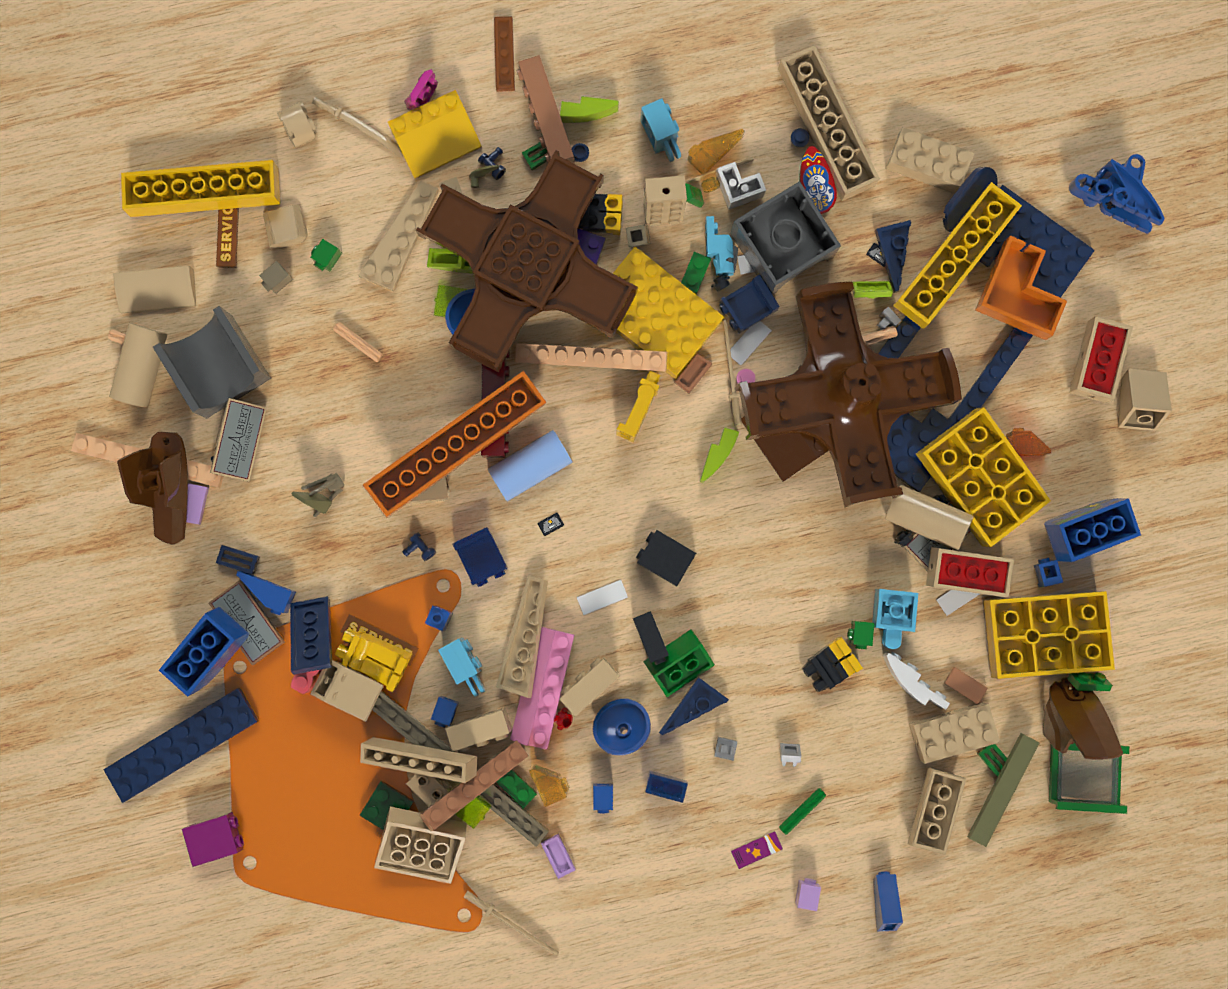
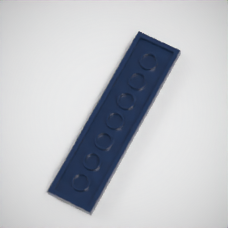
M237 688L103 770L121 802L124 803L249 728L259 720L242 690Z

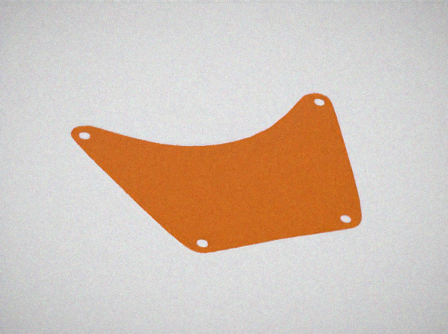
M448 569L437 570L330 607L332 660L342 663L343 660L335 655L336 650L340 644L348 648L350 646V643L342 640L344 633H341L349 614L419 648L411 665H407L404 670L405 672L396 689L391 692L386 689V685L382 688L386 695L407 711L415 677L433 641L440 632V630L425 624L432 605L450 612L454 610L461 598L462 590L458 575ZM441 579H446L450 583V588L446 592H440L437 589V583ZM290 623L276 628L285 643L255 665H251L239 648L224 666L225 696L240 688L259 721L228 740L231 769V811L238 819V832L244 840L243 850L233 854V865L236 875L244 883L252 887L327 907L448 931L471 932L475 930L481 923L482 910L464 898L467 891L475 896L477 895L456 870L450 884L374 868L383 830L361 817L360 813L380 781L385 782L410 799H414L411 788L406 784L409 781L406 771L360 763L361 743L373 737L405 743V737L373 710L367 721H363L311 695V691L302 694L292 689L291 682L295 675L291 672ZM237 661H243L247 666L246 671L242 674L235 673L233 669ZM413 802L409 811L419 812L415 802ZM252 856L256 859L257 863L254 869L248 870L244 867L243 861L246 857ZM461 909L470 911L471 918L468 922H461L458 919L457 915Z

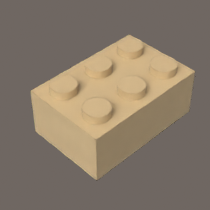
M597 658L590 664L591 669L587 673L583 671L575 678L577 682L573 686L568 684L560 692L562 694L560 700L575 717L619 678L617 671L605 658L601 660Z
M504 707L452 724L445 728L452 751L458 750V753L470 750L469 748L474 744L480 747L488 744L490 739L495 738L498 741L507 738L512 727Z

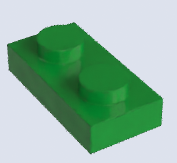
M694 252L681 283L695 294L698 293L711 258Z
M1098 672L1069 673L1067 678L1077 690L1110 691L1113 686L1104 674Z
M513 769L496 781L523 809L537 795V792Z

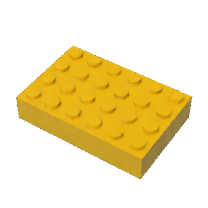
M634 247L613 272L616 276L638 287L637 294L616 333L637 350L668 352L667 371L665 372L676 380L720 326L724 316L637 247Z
M984 407L974 409L916 453L953 507L974 516L969 529L982 547H992L1051 502Z
M1107 591L984 600L991 678L1002 679L1115 670Z

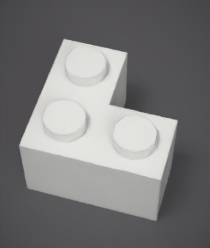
M735 162L717 168L715 176L728 210L764 197L766 188L760 173L741 179Z

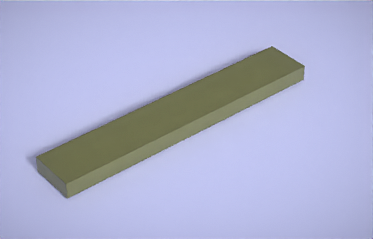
M1020 733L967 836L969 839L985 847L988 845L1040 744L1038 741Z

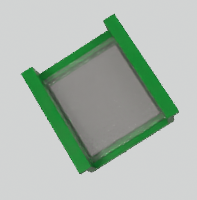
M1075 742L1070 744L1066 753H1061L1051 745L1049 802L1055 804L1057 810L1127 814V806L1120 803L1122 756L1102 760L1085 759ZM1121 745L1123 754H1129L1130 746Z

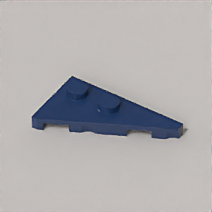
M911 220L875 230L893 293L899 292L902 282L901 276L905 264Z
M698 677L659 733L661 735L669 733L704 713L727 703L729 699Z

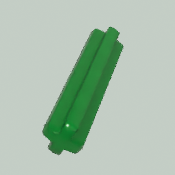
M818 788L779 826L780 830L785 835L791 832L826 797L825 792Z

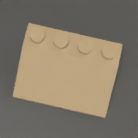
M390 806L374 868L451 884L466 839L467 823L448 819L434 831H430L419 815L421 813Z

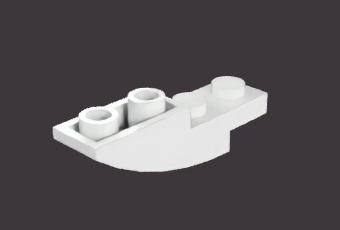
M885 652L883 654L891 674L913 699L922 705H926L929 700L941 709H947L950 703L945 700L947 698L945 695L938 691L932 692L929 690L930 685L922 680L917 682L921 676L917 672V667L909 662L906 665L900 661L902 657L894 652H891V654Z

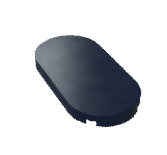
M990 167L976 168L945 206L944 213L946 214L945 218H943L944 228L948 232H952L991 182L997 186L998 179L994 169Z

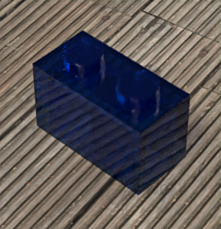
M649 770L644 791L648 794L683 803L688 782L687 780Z

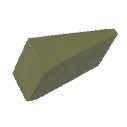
M293 491L291 493L292 496L323 514H326L332 505L330 499L319 493L313 496H309V492Z

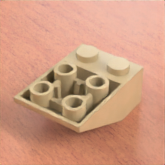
M332 660V668L322 669L310 694L363 721H367L384 685L348 666L342 665L340 662Z

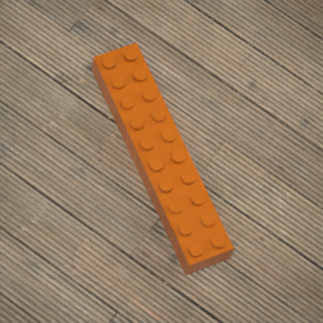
M522 371L363 484V487L387 519L546 404V401L525 372Z

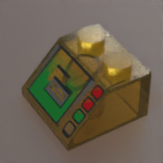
M536 764L530 767L529 772L545 807L567 798L570 786L566 777L562 778L561 774Z

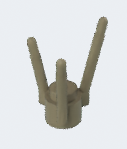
M335 473L302 486L301 489L305 490L325 483L310 492L309 496H313L328 488L330 492L335 491L328 498L332 501L343 491L342 487L345 484L339 475ZM316 511L313 516L317 517L321 512Z

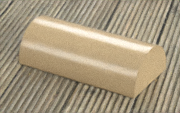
M129 323L110 391V398L131 405L148 407L161 361L153 346L158 343L165 344L168 334Z
M900 485L903 495L893 499L885 520L959 551L974 516Z
M928 767L908 840L910 846L946 855L966 778Z

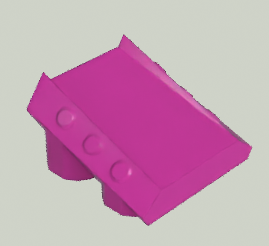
M432 69L424 71L418 78V82L411 94L405 99L404 102L408 110H413L428 103L434 94L438 81L435 80V73H433Z

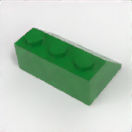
M692 629L665 646L669 656L665 657L667 661L658 665L655 662L650 663L649 658L643 661L666 697H669L715 665Z

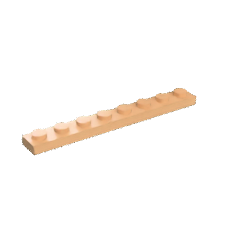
M516 343L515 362L667 371L668 352Z
M76 433L71 449L72 452L117 462L133 452L142 450ZM187 460L188 480L221 488L224 476L210 473V465Z

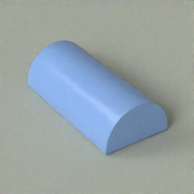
M552 430L488 468V471L508 502L573 462L558 436Z

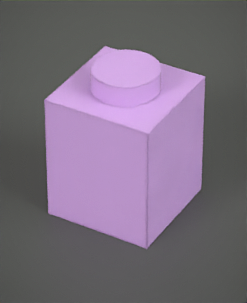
M805 878L804 881L799 880L795 900L797 908L817 911L821 887L816 883V880Z

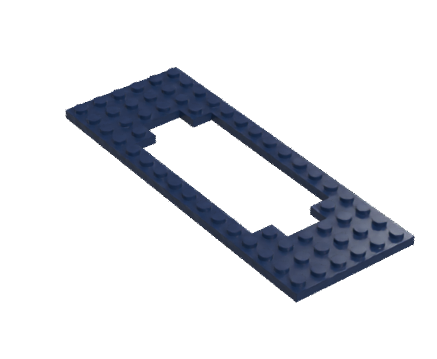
M1002 185L1000 189L1022 206L980 258L979 262L989 267L999 254L1003 242L1009 236L1026 242V245L1020 252L1029 244L1046 250L1032 286L1061 298L1095 250ZM905 316L896 328L898 335L888 339L878 354L886 358H899L921 327ZM1014 327L948 419L933 408L922 423L907 413L900 416L892 424L887 437V443L895 476L917 492L922 490L931 475L916 453L974 409L983 406L1033 337L1032 334Z

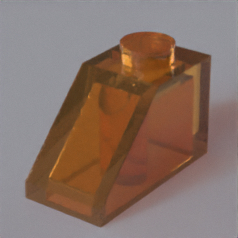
M1013 428V431L1006 434L1007 440L1019 456H1045L1051 454V449L1032 431H1025L1024 428Z

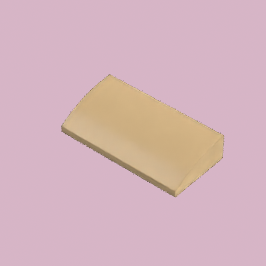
M190 266L113 273L115 293L121 314L196 306L194 269Z

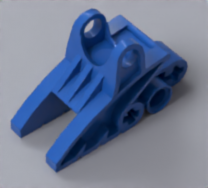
M1139 154L1130 156L1126 163L1122 165L1111 159L1097 172L1095 178L1087 174H1080L1069 184L1070 193L1082 199L1086 206L1094 207L1100 204V210L1105 215L1112 216V218L1124 222V224L1133 228L1135 227L1146 234L1150 233L1153 228L1151 222L1160 226L1165 219L1154 197L1142 183L1146 162L1143 156ZM1132 159L1140 161L1139 168H1134L1131 165ZM1108 202H1111V203H1112L1111 206H1113V207H1112L1111 209H1108V208H1107L1108 205H1105V204H1107Z

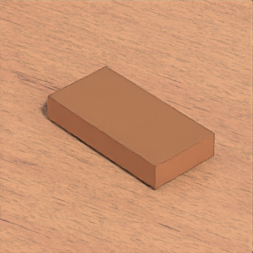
M697 352L674 383L690 394L712 366V363Z
M956 667L952 668L944 681L945 685L975 704L980 703L988 689Z

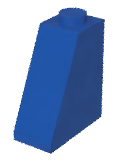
M887 871L879 872L873 879L877 932L897 931L902 925L903 919L896 874H890Z

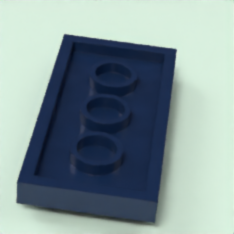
M328 596L290 603L291 672L293 675L332 668L331 611Z

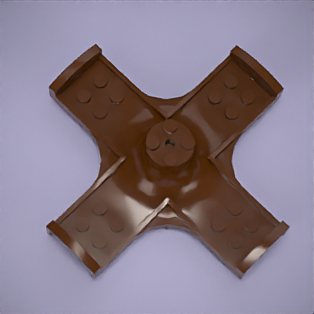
M555 150L530 195L523 202L515 206L510 204L508 208L502 209L482 205L445 184H441V194L421 229L417 227L416 232L419 237L425 240L427 238L462 257L469 263L475 275L476 289L468 309L449 341L452 348L499 372L503 360L527 320L542 311L551 310L568 313L604 332L607 337L613 338L637 294L638 287L599 267L587 258L579 245L577 233L583 215L598 188H601L604 182V175L600 173L599 176L590 173L560 157L559 151Z
M852 281L812 286L801 289L796 295L806 339V355L802 365L798 367L794 374L747 383V381L739 382L735 387V392L739 391L748 429V435L745 437L746 440L787 433H806L813 436L815 441H821L828 448L835 464L845 508L855 503L885 497H892L894 499L903 495L902 487L897 486L887 443V437L892 424L900 416L909 412L953 405L962 399L958 371L949 348H943L938 352L902 358H886L875 353L864 342L851 293L854 289Z

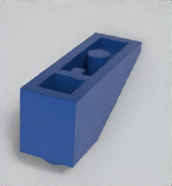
M237 571L236 575L265 607L270 608L271 613L281 615V613L289 612L290 603H292L296 591L254 575Z

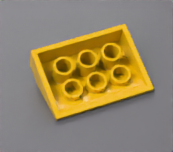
M456 90L388 121V125L414 178H418L482 147Z

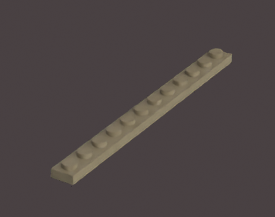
M381 690L372 710L414 745L455 752ZM492 784L477 796L478 799L536 847L549 832L544 825L496 785Z

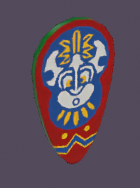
M809 146L801 161L799 181L820 214H824L834 206L837 200V189L825 158L817 148Z

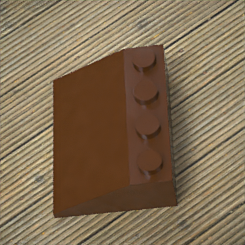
M744 416L741 418V421L747 429L746 420ZM787 433L753 439L782 482L829 451L821 441H815L813 436L806 433Z

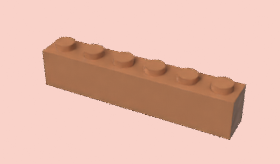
M540 55L519 61V69L516 70L519 81L523 80L525 86H522L525 98L529 97L530 103H528L529 111L531 114H535L536 120H533L536 131L541 132L542 136L539 137L542 148L546 147L547 154H545L547 164L555 150L559 151L560 157L575 164L574 155Z
M517 740L480 767L477 770V776L466 783L461 782L423 811L419 815L430 831H434L529 755Z

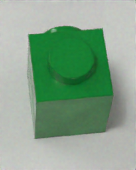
M322 239L319 245L312 249L310 258L315 262L313 265L321 271L326 269L330 272L342 255V252L339 248Z
M852 621L851 628L848 629L847 639L850 640V644H854L856 649H867V646H873L874 623Z

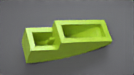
M581 96V103L562 101L560 117L562 123H583L598 120L618 112L619 101Z
M429 248L428 268L473 274L469 263L459 255L447 249Z
M724 428L719 445L711 444L700 482L704 483L721 467L734 447L739 431Z

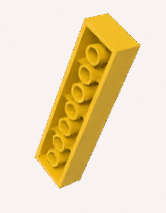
M273 160L121 173L122 209L130 217L280 204L279 169Z
M991 182L893 306L922 329L928 326L1022 205Z

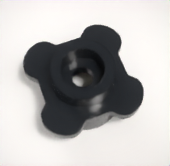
M723 275L713 280L714 284L711 287H714L717 292L730 285L728 281L730 277H724Z
M908 529L901 530L896 535L897 539L894 543L900 544L901 547L908 545L914 538L911 535L912 531Z

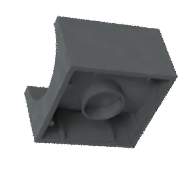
M800 181L736 219L730 233L755 274L762 277L772 295L777 293L783 285L811 266L834 258L841 247Z
M220 306L213 309L214 316L210 322L191 336L169 344L158 343L153 346L154 351L191 411L206 419L225 408L228 398L238 400L272 379L234 317Z

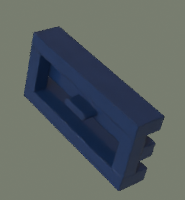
M221 545L216 563L254 575V570L257 567V561L260 556ZM227 550L236 554H240L252 558L253 560L252 562L238 557L225 554L224 551ZM222 557L249 565L250 569L222 561Z

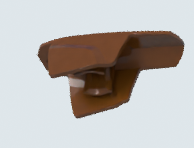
M160 431L152 436L149 448L126 455L119 459L117 464L124 492L129 502L152 508L154 536L162 542L174 545L185 539L188 499L187 457L183 439L177 432Z
M1068 677L1063 678L1061 682H1054L1049 688V700L1045 706L1043 735L1051 745L1061 753H1066L1070 744L1075 742L1085 759L1102 760L1122 756L1123 751L1114 727L1097 695L1093 691L1077 690L1067 680Z

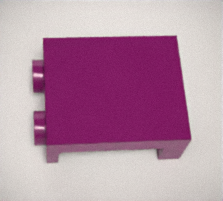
M233 812L201 823H195L182 829L192 867L224 858L243 850L244 840L239 835L237 828L238 819L234 816Z

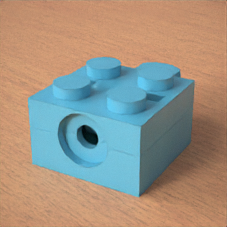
M661 98L641 107V123L655 154L665 151L669 161L672 162L674 161V155L677 159L681 158V152L676 143L679 127L676 120L673 121L670 116L672 113L668 103L665 104Z
M875 589L872 623H874V628L883 629L882 643L886 648L897 649L901 646L902 631L915 632L919 593Z
M459 638L438 651L456 684L466 681L472 694L476 697L479 694L470 677L473 678L481 693L486 691L477 675L481 672L480 667H482L479 658L477 656L474 657L471 653L473 647L469 640Z

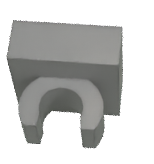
M887 307L879 315L883 320L877 326L881 330L887 326H896L901 319Z
M718 737L714 757L734 761L737 741Z
M780 743V758L783 766L786 765V762H792L793 767L797 763H801L800 744Z

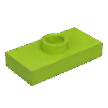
M890 281L853 282L854 289L852 292L854 298L892 297L893 290Z

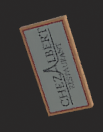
M241 580L208 603L212 609L221 607L249 633L248 638L241 645L240 649L251 665H255L285 643Z

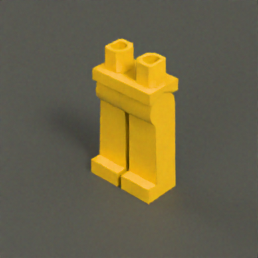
M649 371L647 378L641 379L636 403L626 424L619 423L616 435L634 442L651 406L653 397L657 396L659 374Z
M348 628L342 640L350 643L349 648L340 644L335 653L337 657L343 660L342 665L349 666L386 685V689L393 692L398 686L413 654L367 634L362 629L357 632Z

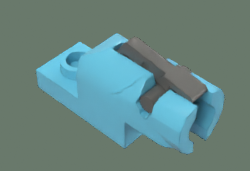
M706 216V257L715 258L713 263L716 276H732L736 270L738 247L733 245L730 235H715L718 234V224L714 222V216Z

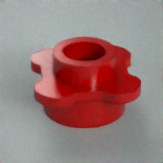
M565 707L554 717L558 730L570 727L573 721L572 715L568 713V709Z

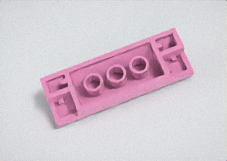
M541 627L531 698L520 696L510 740H517L526 746L548 749L554 717L556 716L560 692L562 691L573 644V634Z

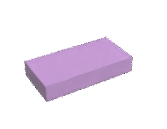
M188 483L186 522L201 525L209 490L208 487Z
M559 833L541 842L558 879L576 870Z

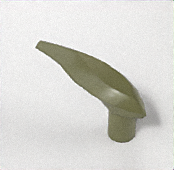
M485 166L471 172L469 175L471 187H479L478 178L498 169L500 166Z

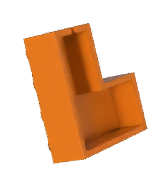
M1009 236L1003 242L975 311L1047 340L1054 335L1067 300L1032 286L1046 250L1029 244L1020 252L1026 245V242Z

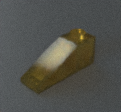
M739 129L704 140L698 146L696 144L693 145L688 151V161L701 174L707 173L743 138L745 131Z

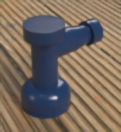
M497 147L489 156L483 153L479 157L478 162L485 166L496 165L493 162L503 151ZM499 165L498 169L492 171V177L495 180H499L506 172V168L502 165Z
M418 532L410 538L412 543L402 553L407 557L411 552L419 548L422 551L421 557L425 562L437 552L434 548L427 547L420 538L421 534Z

